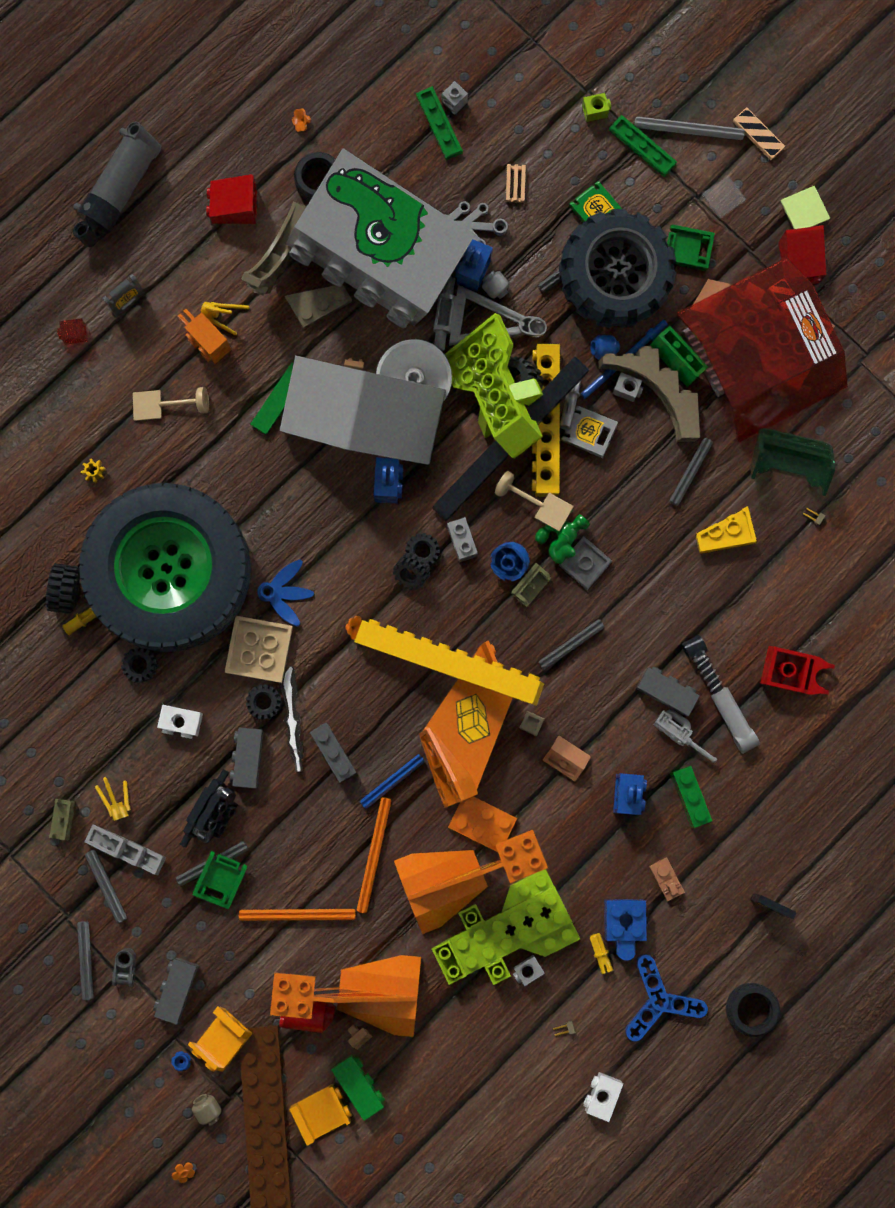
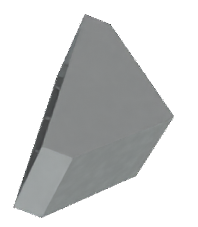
M295 355L280 431L347 450L429 465L446 389Z

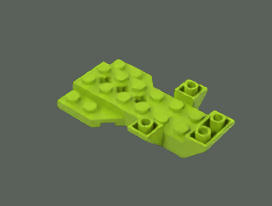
M494 313L444 355L451 367L453 387L474 392L480 405L478 423L484 437L487 438L492 434L503 449L512 458H516L543 437L536 421L531 420L525 404L528 406L532 404L543 393L537 380L534 378L518 383L514 382L508 368L513 343L501 316Z
M545 869L510 885L500 913L483 920L476 904L459 912L458 914L466 930L446 939L431 949L449 985L482 967H485L493 985L511 976L502 957L520 948L546 957L580 940V937ZM543 907H546V909L550 908L551 912L548 913L549 916L547 918L540 915L543 912ZM525 916L533 918V921H531V926H527V924L525 926L523 925V922L525 921ZM508 925L516 927L513 935L505 933Z

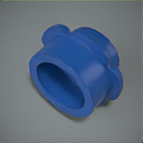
M179 1051L172 1057L171 1063L177 1071L187 1070L191 1065V1057L188 1053Z

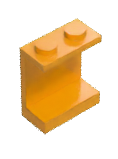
M217 1006L213 1012L217 1018L197 1043L189 1042L188 1046L193 1049L191 1052L194 1056L206 1061L205 1066L213 1072L215 1070L223 1072L252 1035V1032L228 1010Z
M334 1084L290 1106L289 1110L307 1146L313 1143L316 1138L345 1123L348 1125L351 1122L350 1117L352 1113L348 1105L344 1106L341 1100L343 1098L342 1092L339 1087L335 1088Z

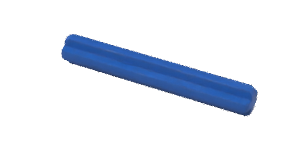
M420 754L416 755L360 801L362 806L367 809L421 766L425 762Z

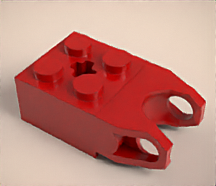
M768 646L760 684L809 695L820 693L829 695V690H825L817 684L816 674L821 669H834L835 665L817 656ZM785 666L788 668V672L783 671Z

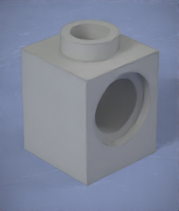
M455 81L442 93L441 103L454 115L468 102V93Z
M621 372L613 394L634 402L635 398H639L642 393L643 387L640 386L642 380ZM630 384L634 390L629 392L624 388V385Z
M534 955L513 967L516 971L513 973L515 979L519 984L523 982L524 986L545 974ZM526 966H530L533 969L532 974L528 977L522 975V969Z

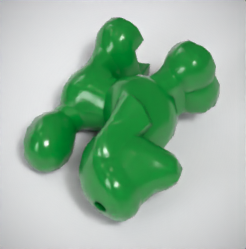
M579 514L573 522L565 521L560 531L546 524L537 531L535 540L539 544H544L548 540L550 532H556L558 540L551 543L549 555L555 563L562 564L568 557L575 556L576 552L571 546L572 542L576 539L577 532L589 528L590 523Z

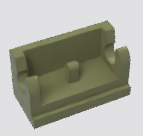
M535 563L512 590L511 595L525 607H528L550 581V574Z
M55 799L49 838L59 840L70 839L76 801Z

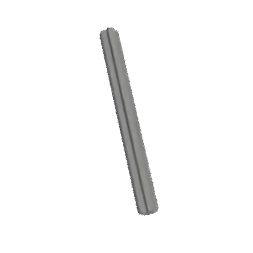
M636 117L634 126L641 129L743 140L745 133L744 129L646 117Z

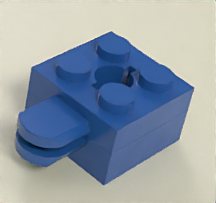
M472 239L463 254L462 261L458 262L455 269L457 285H461L476 293L478 292L482 279L492 260L493 247Z
M376 457L375 502L398 504V498H402V483H399V480H403V465L400 464L399 459Z
M616 774L613 813L641 815V811L645 810V800L642 799L643 792H646L647 780H644V775Z
M604 899L605 940L616 941V954L622 960L627 961L634 958L636 953L635 941H647L646 900Z

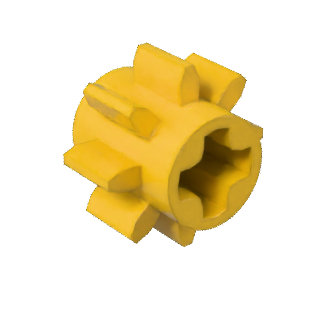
M90 459L89 463H83L85 468L81 473L87 475L86 481L93 479L97 483V479H104L102 472L106 471L105 467H100L102 464L100 460L95 463ZM95 467L97 470H95L94 474L92 475L90 472L93 471V468Z

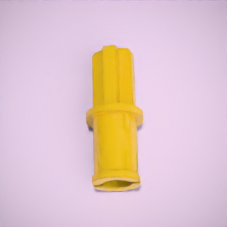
M88 608L81 614L77 613L75 618L63 624L62 627L68 635H71L82 626L86 627V624L97 616L91 608Z
M601 934L591 935L590 940L595 952L594 957L597 958L601 974H605L606 971L611 972L613 967L608 957L609 951L605 948Z

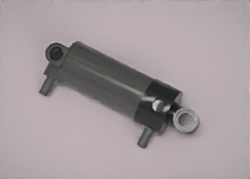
M132 122L126 129L121 128L119 130V134L123 136L120 144L83 203H75L73 206L74 210L77 211V215L84 220L76 224L73 229V235L87 247H92L98 242L100 237L99 230L107 234L111 232L146 170L161 150V144L139 122Z

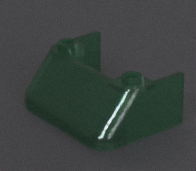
M761 428L757 435L751 461V479H755L757 473L763 474L768 472L771 467L806 476L809 484L814 487L821 486L822 496H826L835 472L833 447L823 441Z

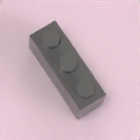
M648 667L635 689L681 715L689 716L699 698L696 690L687 685L683 687L679 684L680 681L672 676H669V678L662 675L663 672L656 667H652V669Z
M327 722L310 732L339 783L357 773Z
M239 728L238 732L235 731L234 743H237L236 751L232 753V762L235 763L234 770L230 772V782H233L232 786L258 788L264 730Z
M175 958L169 962L166 970L169 975L167 981L163 980L160 987L162 995L160 1000L157 999L153 1011H156L154 1017L174 1024L180 1022L199 967L198 964L180 958Z

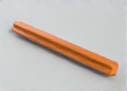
M383 797L380 801L357 911L360 913H366L368 910L391 805V799Z
M355 909L239 911L240 921L354 920L356 918Z

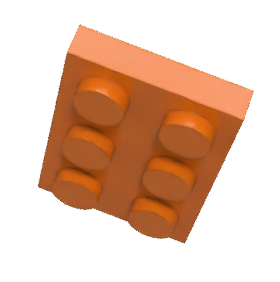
M473 796L459 803L448 828L497 852L495 844L508 839L517 818Z

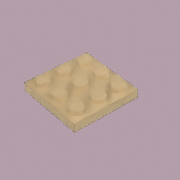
M236 616L225 673L282 683L293 626Z

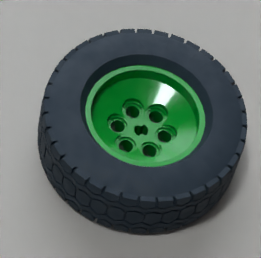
M156 483L129 490L123 493L122 496L120 495L112 500L110 504L100 511L101 513L94 519L92 526L90 525L86 538L83 541L79 568L81 584L88 604L97 618L111 632L141 648L152 651L175 652L200 646L212 640L231 624L247 596L251 576V563L248 547L240 528L230 514L216 500L201 491L184 485ZM177 547V554L170 556V548ZM153 552H158V559L151 561L150 555ZM190 560L191 566L188 569H183V562ZM168 565L172 568L169 574L164 571V568ZM149 570H153V577L151 579H146L145 573ZM186 579V585L179 588L177 586L178 580ZM163 583L167 584V590L160 593L158 590L159 586Z

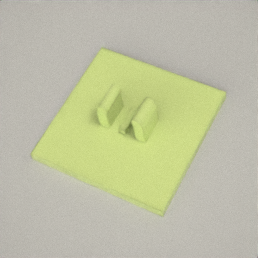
M815 186L780 200L794 229L813 227L830 219Z

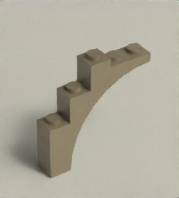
M293 201L280 231L267 252L253 268L244 272L241 279L246 281L245 285L253 288V292L262 296L270 294L278 274L284 273L291 257L289 252L292 249L286 243L307 206Z
M643 346L635 353V356L631 353L623 354V356H616V354L610 353L605 354L599 360V369L616 370L642 380L645 385L655 392L670 414L675 429L676 442H695L700 438L698 393H691L690 390L680 391L679 393L678 371H672L671 368H663L659 371L658 349H652L651 346Z

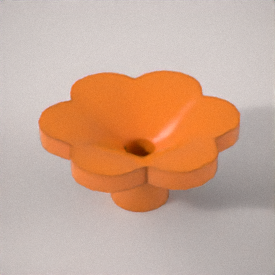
M296 109L292 122L295 125L296 131L301 132L306 131L307 124L311 122V119L306 115L304 109Z
M360 616L350 618L345 626L352 640L356 639L362 622Z

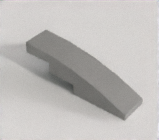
M92 824L85 843L154 875H159L166 859L161 854Z

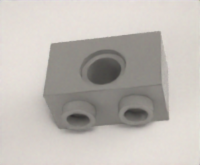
M466 518L447 523V529L459 563L477 557L478 553Z

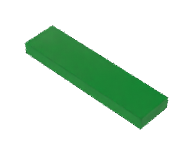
M433 86L417 92V100L445 160L462 154L463 150Z
M623 115L610 126L609 131L663 177L677 164L675 159Z
M293 362L250 424L265 435L269 433L284 410L294 365Z

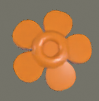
M186 1163L183 1167L182 1164H178L175 1167L176 1172L172 1173L173 1180H179L180 1183L186 1182L188 1180L187 1177L192 1178L195 1174L193 1165Z

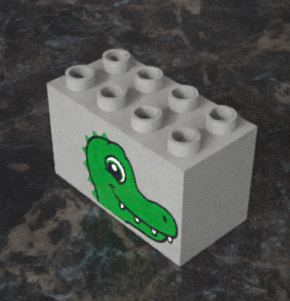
M342 148L294 226L286 244L292 248L289 255L293 259L306 266H309L311 261L324 268L322 276L327 281L339 287L346 282L357 289L354 294L356 299L369 307H374L376 302L389 310L386 317L391 322L406 328L408 323L415 326L428 314L475 235Z

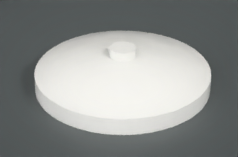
M419 339L405 340L393 345L382 356L376 374L446 389L444 400L448 396L452 385V371L444 353L432 343Z

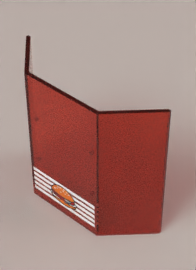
M787 257L677 312L679 318L701 342L732 406L738 442L848 387L845 351L813 284Z

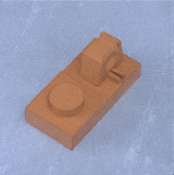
M667 857L649 866L666 901H670L685 893Z

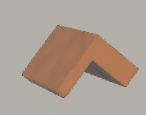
M558 736L543 761L573 781H576L587 765L590 755L561 736Z

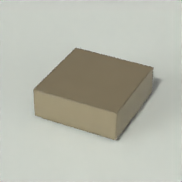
M526 711L519 729L537 736L545 718Z

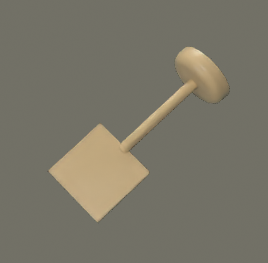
M199 387L196 390V399L161 402L160 390L134 392V421L161 419V406L196 403L200 413H208L209 397L207 389Z
M509 471L505 472L497 484L495 494L504 496L508 490H511L540 506L535 515L536 519L560 531L574 506L551 493H548L544 502H541L512 486L514 475Z

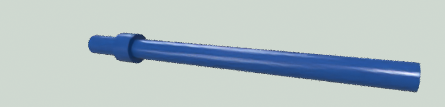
M662 320L654 328H650L645 333L646 335L625 354L631 353L635 355L641 347L650 341H654L658 334L668 326V323ZM607 369L580 393L581 396L586 399L610 378L616 370Z

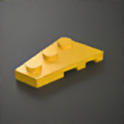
M748 506L736 514L728 516L725 520L697 533L696 540L699 553L756 544L757 540Z

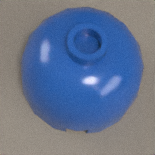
M505 542L499 545L491 554V568L500 579L511 581L520 579L529 567V554L521 544Z

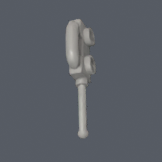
M663 710L653 724L659 731L664 732L679 745H690L711 760L712 763L717 762L716 757H713L689 738L693 731L690 730L691 724L686 718L674 710ZM673 718L675 721H677L678 723H680V724L682 725V727L679 726L678 724H676V723H675L674 721H672L671 719Z

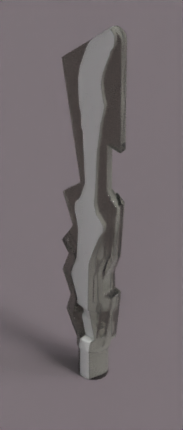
M291 666L284 674L283 682L279 683L288 711L284 722L288 727L285 734L288 736L289 755L294 760L295 772L303 771V741L300 742V713L296 711L295 698H298L295 669Z

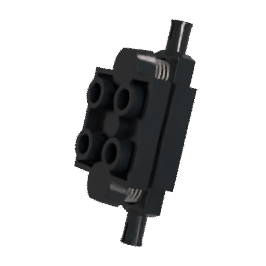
M222 769L219 777L213 779L208 787L205 786L186 819L188 823L183 829L185 835L179 843L181 846L187 848L191 838L194 837L208 843L213 836L219 838L225 832L226 825L230 818L234 816L238 806L234 802L236 793L227 788L224 783L230 774L227 770Z

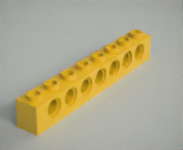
M537 344L536 350L532 352V361H536L537 369L541 371L540 376L543 377V380L551 382L560 372V344ZM544 361L549 362L551 367L543 368L541 363ZM560 403L547 416L551 422L549 424L541 422L538 425L542 436L548 435L551 441L544 443L540 439L532 445V454H535V461H532V472H535V480H532V491H535V496L547 497L548 493L556 497L559 495ZM546 453L551 459L543 461L540 456ZM547 472L551 478L543 480L540 474Z

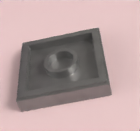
M583 536L574 547L575 556L568 557L558 566L588 590L611 564L612 560Z

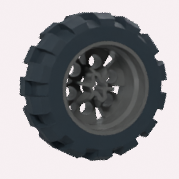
M612 209L609 213L599 212L588 217L570 235L562 251V258L559 263V278L562 279V291L567 301L574 304L577 308L575 311L585 320L590 318L596 321V325L611 328V326H620L621 328L635 326L638 322L646 321L656 313L667 300L670 290L674 287L676 278L674 270L676 257L673 247H669L666 242L668 236L660 226L655 228L648 222L650 218L638 212L636 215L628 214L626 209ZM624 244L630 247L627 253H622ZM601 246L604 257L596 250L597 247ZM609 250H614L617 253V257L614 258L612 255H609ZM626 258L633 259L634 265L626 262ZM594 261L601 262L602 268H596ZM616 265H618V268H621L620 272H618L617 269H614ZM645 266V272L635 271L636 267ZM590 272H593L598 275L591 276ZM633 276L636 279V284L630 283L628 277ZM596 280H602L604 287H599L596 284ZM605 287L609 288V294L604 292ZM613 287L620 288L621 294H615ZM626 287L628 289H631L634 292V294L630 295Z

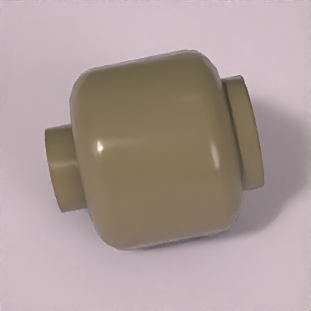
M202 1094L193 1101L192 1112L200 1124L213 1125L219 1120L218 1116L221 1114V1107L213 1095Z

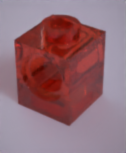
M82 318L59 321L60 328H57L59 339L65 345L88 342L86 323Z

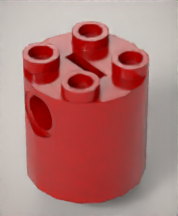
M313 1001L312 1019L280 1016L279 1027L323 1033L333 1022L335 1006L330 1002Z

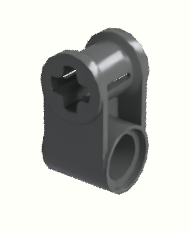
M124 948L116 954L112 986L119 984L129 985V987L133 988L136 953L133 949ZM122 953L129 955V963L122 961Z

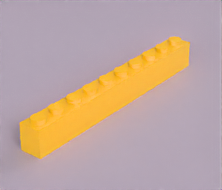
M369 619V622L363 620L361 622L355 642L360 645L535 706L538 704L544 687V683L539 681L540 677L532 674H529L528 677L521 675L522 671L515 668H510V671L503 669V664L494 661L492 665L485 662L486 659L480 656L468 657V653L459 649L456 652L449 650L450 646L439 643L438 646L433 645L432 640L421 637V640L414 638L415 634L404 631L403 634L398 633L397 628L389 625L386 628L381 627L380 622Z

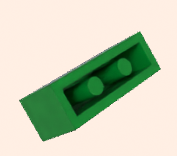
M671 326L658 335L649 345L652 349H658L659 357L672 371H678V378L687 387L708 368L703 360Z
M692 766L671 772L670 775L690 827L696 828L711 822L712 818Z
M350 1054L334 1065L331 1070L361 1118L365 1121L384 1108L383 1101H385V1098L380 1090L376 1091L372 1085L374 1081L369 1073L365 1074L362 1070L363 1063L359 1057H354L353 1054Z

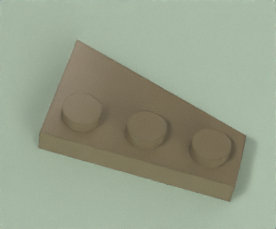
M343 284L341 287L335 285L285 296L286 301L303 329L352 302Z

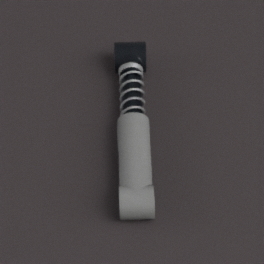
M697 635L682 643L681 646L690 661L693 660L697 663V668L701 670V674L705 677L704 680L708 683L707 686L711 688L710 692L714 693L711 698L732 733L739 751L744 754L760 745L757 735L749 727L728 687L722 686V681L718 679L719 675L715 674L716 669H713L712 663H709V658L706 655L708 649L701 636Z

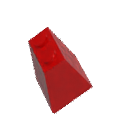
M254 175L210 181V188H207V199H210V206H206V215L210 218L212 224H256L257 186Z
M824 226L786 230L778 242L784 280L792 287L801 286L803 283L808 282L810 284L820 283L826 276Z

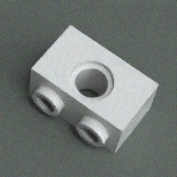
M162 705L157 728H161L162 733L173 735L175 731L180 732L181 737L192 739L193 735L198 736L203 713ZM179 717H182L185 721L181 728H177L175 725V721Z
M600 1072L598 1076H594L591 1082V1087L593 1088L591 1095L586 1096L583 1105L586 1107V1113L609 1122L623 1086L622 1081ZM601 1091L607 1093V1098L603 1101L597 1099V1095Z

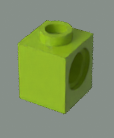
M605 93L583 97L582 108L586 122L608 118L611 102L610 99L606 98ZM599 105L601 109H595L593 106Z

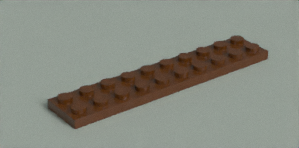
M278 1025L246 1027L252 1032V1035L240 1049L250 1205L251 1208H292Z

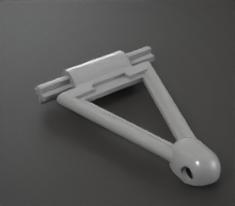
M452 276L449 277L442 293L438 296L433 331L436 333L434 345L441 351L445 349L447 334H451L449 346L458 344L469 335H460L466 299L518 323V327L506 328L510 337L522 335L541 337L547 329L543 319L523 316L461 285H458L457 296L453 295L456 278H452Z

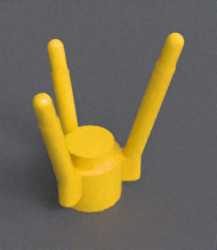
M215 302L203 303L201 312L211 323L233 335H237V332L214 320V318L218 317L219 312L232 314L231 310L221 308H250L247 305Z
M104 777L103 780L112 805L110 806L98 785L95 786V789L106 806L110 817L112 816L115 821L129 816L127 811L131 809L129 806L127 781H123V805L122 802L116 803L107 778Z

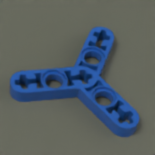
M647 954L638 957L637 967L649 999L625 1028L626 1036L631 1041L642 1039L663 1012L702 1018L707 1014L708 1007L704 1001L666 993L654 959ZM644 958L651 961L648 964L650 971L655 970V973H649L645 977L643 973H647V970L644 966L641 967ZM650 977H656L658 980V985L655 988H650L647 984ZM661 988L662 992H658L660 998L665 1000L662 1002V1006L654 1003L657 1001V997L655 994L651 995L650 992L658 991ZM677 999H681L684 1002V1007L681 1010L674 1009L673 1004ZM688 1001H691L690 1005L697 1006L698 1003H700V1006L703 1007V1011H699V1013L696 1014V1010L689 1008V1012H686L688 1009ZM645 1011L652 1013V1019L649 1022L642 1020V1014ZM637 1019L646 1026L644 1029L641 1026L637 1030L638 1036H630V1029H635L639 1025L636 1023Z

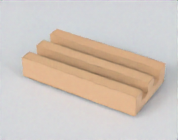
M507 164L506 202L524 203L526 165L518 166V164L511 166V164ZM511 171H514L513 198H510ZM518 171H521V198H517Z

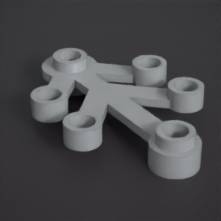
M466 201L461 202L459 207L451 214H444L475 235L473 240L486 244V242L480 239L473 230L493 231L499 236L507 232L508 224L504 219H497L494 223L474 222L478 217L488 213V205L486 203H480L477 209L462 221H456V219L461 214H467L470 211V205ZM465 205L468 209L462 210L461 207ZM485 207L486 211L482 212L479 209ZM502 226L503 230L498 231L497 227Z

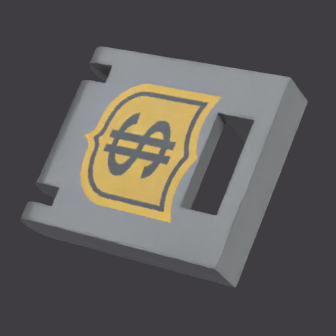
M576 406L575 411L581 414L574 413L571 429L564 432L570 438L563 436L561 441L603 458L618 426V422ZM604 428L609 434L602 446L597 444V441Z

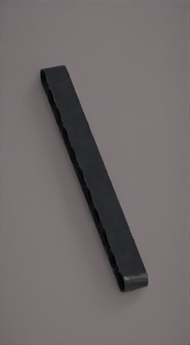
M574 357L542 390L543 395L526 407L531 420L536 421L537 425L549 415L589 372V369L577 357ZM495 440L434 504L432 509L445 521L449 520L510 455Z

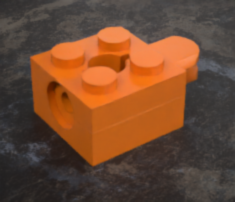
M187 309L183 310V313L191 321L190 323L181 314L177 316L185 325L184 328L187 332L185 336L189 339L188 341L195 349L199 347L198 350L207 362L211 360L216 364L231 351L227 339L202 312L194 318Z

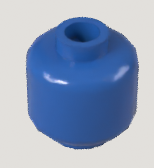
M598 335L591 341L590 350L592 355L600 360L605 354H617L620 350V344L613 335Z

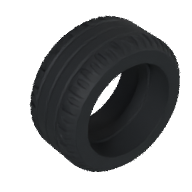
M314 152L305 155L297 163L294 171V181L298 193L304 200L310 202L317 191L310 189L304 184L303 178L311 168L318 166L330 169L336 160L330 154Z
M745 983L735 988L729 995L726 1003V1014L730 1024L743 1035L761 1037L770 1033L776 1027L780 1018V1004L775 994L767 987L758 983ZM750 993H758L767 1000L768 1015L761 1024L750 1027L740 1021L737 1009L739 1002L744 996Z

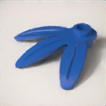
M301 560L288 564L278 572L271 583H262L257 589V595L262 601H270L276 613L283 620L296 627L300 625L298 617L281 599L303 600L314 596L313 591L305 588L282 587L299 571L303 564ZM264 589L269 590L270 593L268 596L264 595Z

